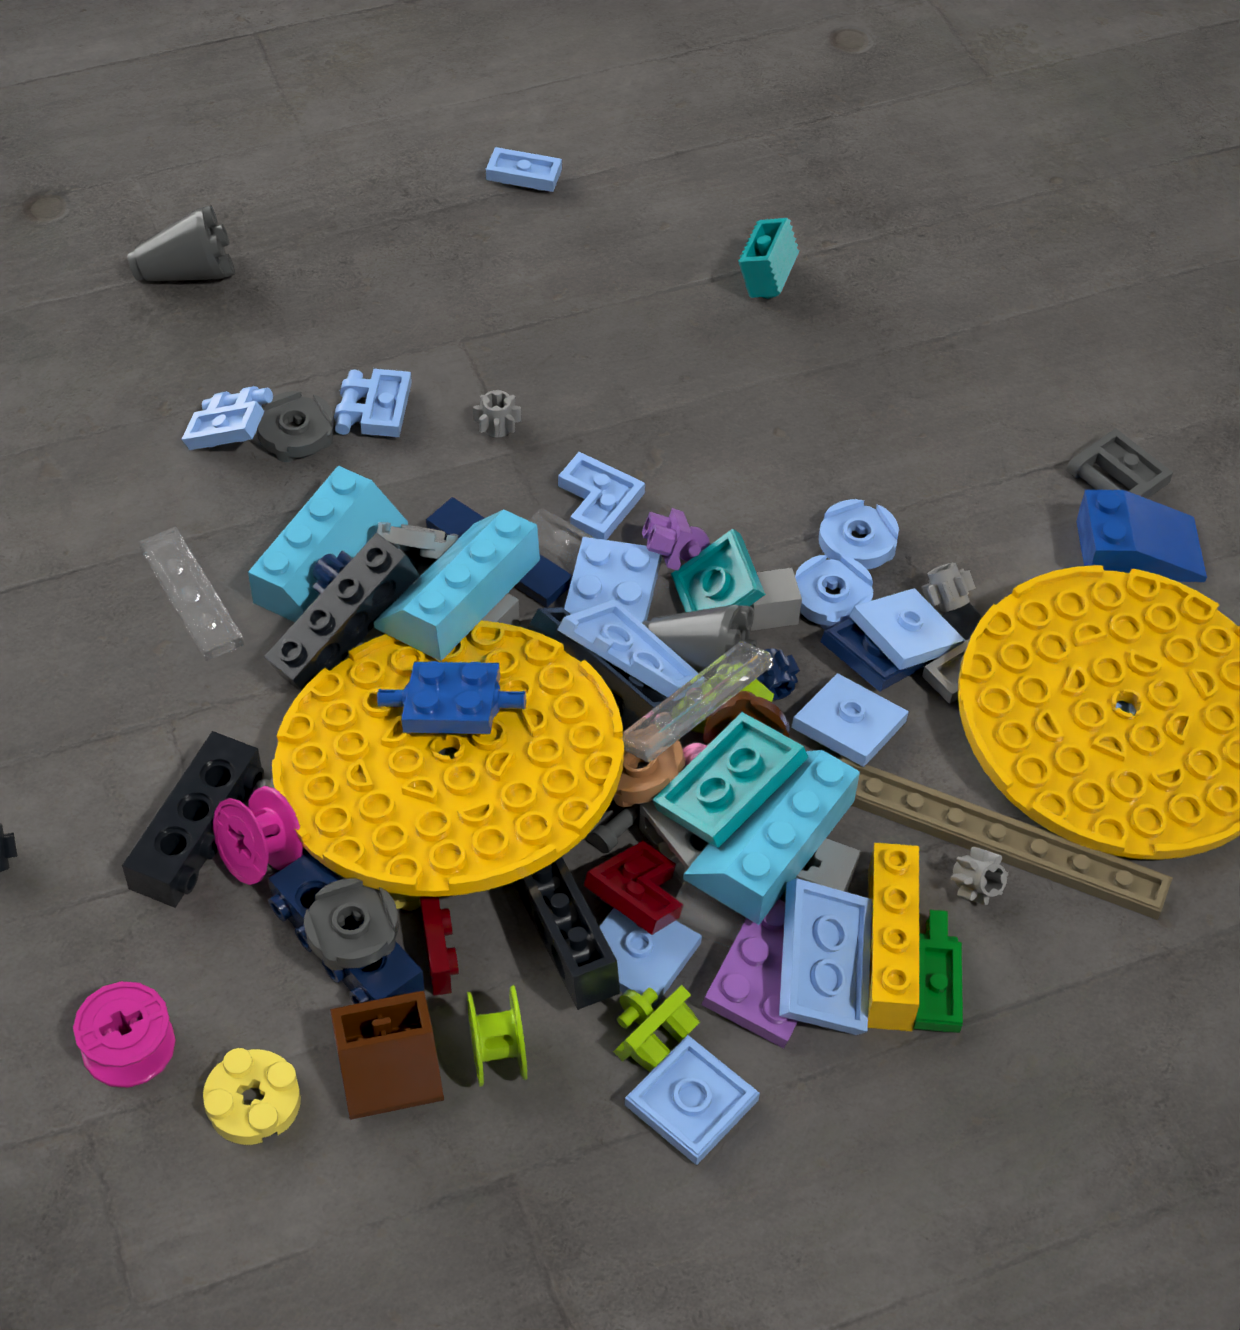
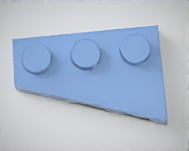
M615 599L564 617L557 629L671 700L696 690L703 678Z

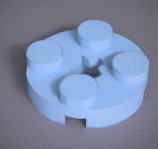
M850 499L836 503L826 511L824 520L820 525L818 540L822 551L829 559L840 561V555L850 557L861 563L866 569H872L885 564L895 556L899 527L894 516L886 508L877 504L876 509L870 506H864V500ZM852 531L867 535L865 538H856L852 536Z
M827 555L815 556L805 561L796 571L795 578L802 598L800 613L810 621L820 624L824 630H828L849 619L855 605L872 601L873 580L871 574L861 563L850 557L840 555L839 561L834 559L827 560ZM825 587L832 590L838 587L841 589L840 594H829L826 592Z

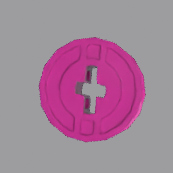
M263 786L254 790L249 799L248 807L239 800L229 798L221 801L215 809L213 819L215 843L220 857L229 872L240 882L248 885L258 883L266 874L268 863L274 869L282 870L302 856L303 845L295 829H300L298 819L287 799L276 789Z
M117 982L98 989L88 996L78 1009L73 1026L76 1045L81 1050L85 1068L94 1079L111 1087L129 1088L147 1083L164 1070L173 1056L176 1039L172 1024L169 1021L166 1003L154 989L137 982Z

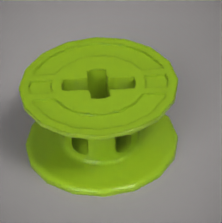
M514 985L509 989L510 1010L476 1015L472 994L467 992L470 1033L479 1087L484 1085L483 1062L517 1057L521 1077L523 1080L528 1079L522 1021Z

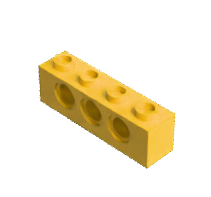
M874 842L868 869V898L872 899L868 1028L912 1031L919 1008V846Z

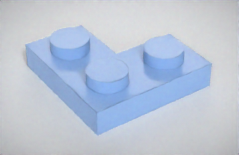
M578 452L558 475L559 487L585 499L571 515L570 527L591 538L607 540L645 494L644 482L581 452Z

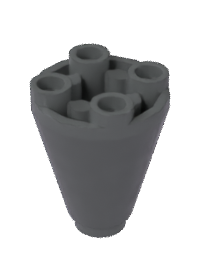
M212 205L192 211L135 246L134 251L128 252L130 269L137 281L141 279L146 281L221 279L235 275L232 259L229 254L225 253L224 249L225 246L229 245V238L224 225H218Z
M727 605L654 617L651 621L644 620L642 622L643 625L705 680L740 666L746 669V665H751L752 658L757 654L756 640H750V629L754 618L752 606Z

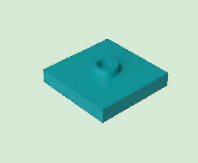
M731 529L702 550L698 556H694L687 561L679 570L671 573L685 612L727 605L751 606L766 595L741 534L734 529Z

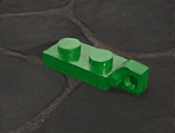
M930 909L929 918L925 922V934L919 933V1008L914 1022V1029L960 1033L963 1026L962 942H958V937L948 936V911Z

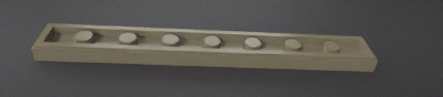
M841 755V761L860 771L855 801L851 806L971 850V847H977L1002 856L1001 862L1158 920L1173 877L1114 855L1078 845L1057 834L866 764L862 767Z

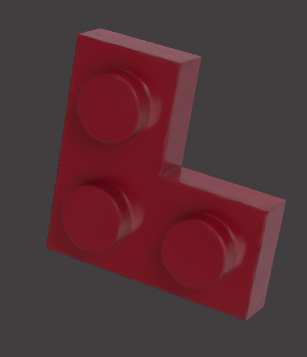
M644 841L589 870L584 882L586 888L651 935L679 919L684 906L683 903L659 887V885L673 877L676 863Z

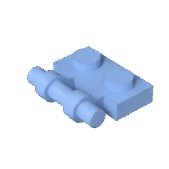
M373 369L371 379H363L361 371L350 370L348 377L342 381L340 389L342 401L336 406L334 413L336 421L335 431L346 435L350 432L351 425L361 422V434L400 437L412 383L411 372ZM362 397L366 398L365 404L357 403Z
M256 386L243 388L240 393L220 392L214 394L212 398L203 400V411L194 412L182 437V441L189 450L253 439L264 414V410L261 407L262 404L270 403L273 400L271 389L268 387L259 389Z

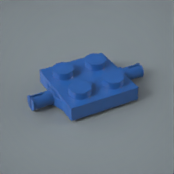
M414 662L410 681L404 690L378 689L377 704L378 707H403L401 719L403 733L490 734L493 718L497 715L500 708L526 709V691H500L499 663Z

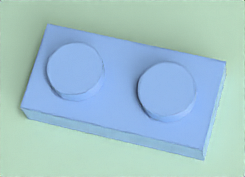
M495 147L486 168V180L553 192L562 171V159Z

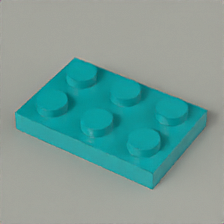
M741 712L652 801L658 812L716 848H719L809 757L803 745Z

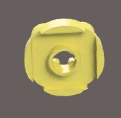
M236 1048L229 1051L224 1056L223 1061L217 1064L211 1071L203 1090L206 1114L212 1122L214 1129L226 1140L243 1145L262 1143V1138L271 1136L275 1132L280 1135L293 1123L301 1104L295 1068L281 1056L260 1049L246 1050ZM250 1088H259L260 1094L264 1095V1098L262 1100L254 1099L251 1105H245L244 1097L241 1094Z

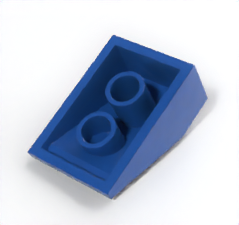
M1085 490L1076 520L1084 566L1100 565L1103 566L1104 571L1130 573L1131 569H1138L1158 574L1177 582L1206 581L1207 575L1194 516L1126 490Z

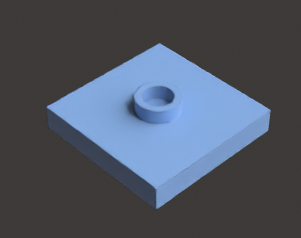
M915 588L855 605L850 614V618L899 670L939 658L965 642V639Z
M837 673L794 716L791 728L864 767L906 723L909 711Z
M615 908L600 925V929L617 959L620 991L624 993L626 990L631 989L642 994L647 988H652L658 995V998L651 1004L653 1009L700 946L702 940L701 934L678 921L672 922L651 935Z
M687 1035L625 1097V1106L695 1165H698L758 1102L760 1093Z

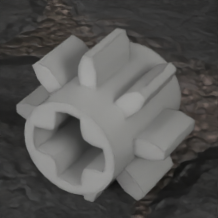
M493 390L485 395H480V405L473 406L474 421L479 422V432H486V434L492 437H503L510 432H515V422L521 421V407L515 406L514 395L510 396L504 391Z
M948 563L934 568L927 573L929 583L921 587L926 600L930 604H933V606L939 604L940 610L947 612L960 608L970 602L968 591L976 588L970 570H958L956 563Z
M971 847L970 855L958 856L953 868V875L951 876V880H954L960 887L957 895L983 905H988L989 897L1002 895L1008 872L1000 865L1002 856L977 847Z

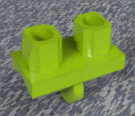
M681 985L654 1011L651 1004L658 998V995L652 988H647L642 994L631 989L626 990L619 998L624 1012L617 1018V1021L623 1028H628L634 1021L640 1026L613 1052L622 1062L631 1056L647 1071H652L671 1052L653 1032L662 1025L679 1043L700 1023L693 1011L685 1003L691 994Z

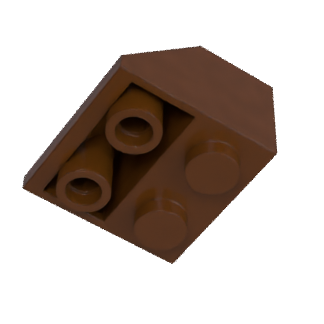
M424 991L330 1009L350 1120L444 1101L434 1035Z

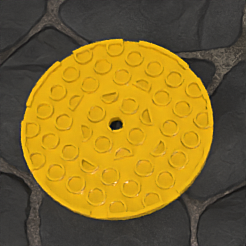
M1092 565L1065 568L1036 576L1015 587L1012 593L1002 599L997 605L993 604L981 618L971 635L961 662L958 678V702L965 735L984 772L1006 798L1029 818L1073 843L1114 856L1156 860L1183 858L1223 846L1240 836V626H1237L1232 620L1217 610L1219 607L1217 602L1197 590L1161 575L1138 569H1131L1130 573L1104 571L1103 566ZM1124 701L1132 704L1136 709L1135 715L1124 712L1120 708L1116 709L1117 702Z
M481 620L442 661L387 634L376 637L348 651V659L339 663L330 671L326 668L321 670L295 698L278 730V744L275 758L272 759L274 788L287 799L296 814L300 829H295L303 847L328 869L346 879H359L363 881V885L377 890H380V887L389 893L429 897L454 896L486 891L527 877L568 853L588 835L609 807L619 785L624 762L623 725L619 708L612 692L603 678L586 660L580 662L564 651L562 643L541 633L510 624ZM414 662L499 663L500 691H526V709L500 708L497 715L493 718L490 734L403 733L401 721L403 707H378L377 693L378 689L404 690L410 681ZM448 747L458 750L454 754L453 759L449 755H441L439 752Z

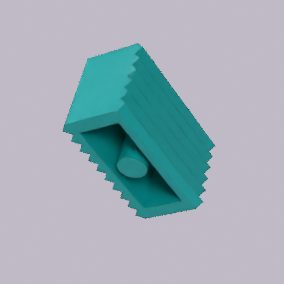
M788 218L757 221V225L754 226L755 229L752 230V234L748 238L749 242L746 243L747 246L744 247L745 250L742 251V255L738 259L744 282L751 298L763 297L769 299L779 296L800 251L797 249L798 244L795 243L796 238L793 237L795 232L791 231L793 226L790 225L791 220Z

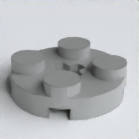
M379 522L377 529L379 535L400 551H410L411 547L421 548L420 556L435 559L442 556L458 540L459 536L457 534H450L444 540V531L401 524V528L394 526L390 528L391 523Z

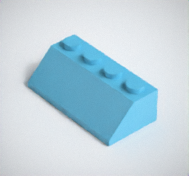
M337 466L248 571L253 603L296 622L320 595L312 587L317 582L313 577V569L320 558L326 554H334L338 557L342 550L354 558L375 535L379 522L391 523L390 528L391 526L401 528V524L408 525V521L372 480Z
M504 509L474 523L374 621V628L442 661L539 562L537 524Z
M823 750L806 751L809 758L719 848L708 843L683 874V880L759 925L786 891L787 882L796 878L855 801L860 771Z

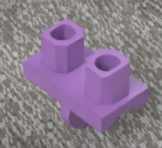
M672 508L669 517L649 512L642 530L643 538L647 539L646 547L648 551L663 555L666 566L674 570H679L680 568L679 557L689 561L710 545L709 538L704 530L698 527H689L684 512Z

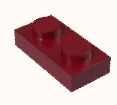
M420 896L433 995L452 993L451 975L459 974L456 948H447L445 936L453 935L449 908L440 909L439 897Z

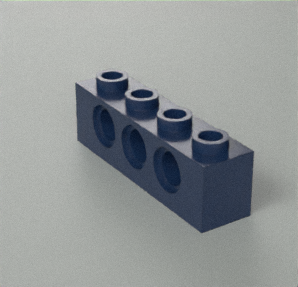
M307 852L268 878L272 895L268 902L275 915L282 922L288 919L296 928L295 934L298 940L308 952H311L312 950L307 942L304 927L306 910L316 901L315 895L323 887L340 879L332 870L328 869ZM348 916L345 918V925L341 928L345 930L358 929L364 923V920L355 921L353 916ZM397 942L394 950L389 955L383 956L378 961L360 968H345L336 971L328 968L322 960V965L329 977L335 983L342 981L349 988V995L354 1004L419 991L425 992L423 971ZM368 966L378 967V969L373 972L361 971L363 968Z

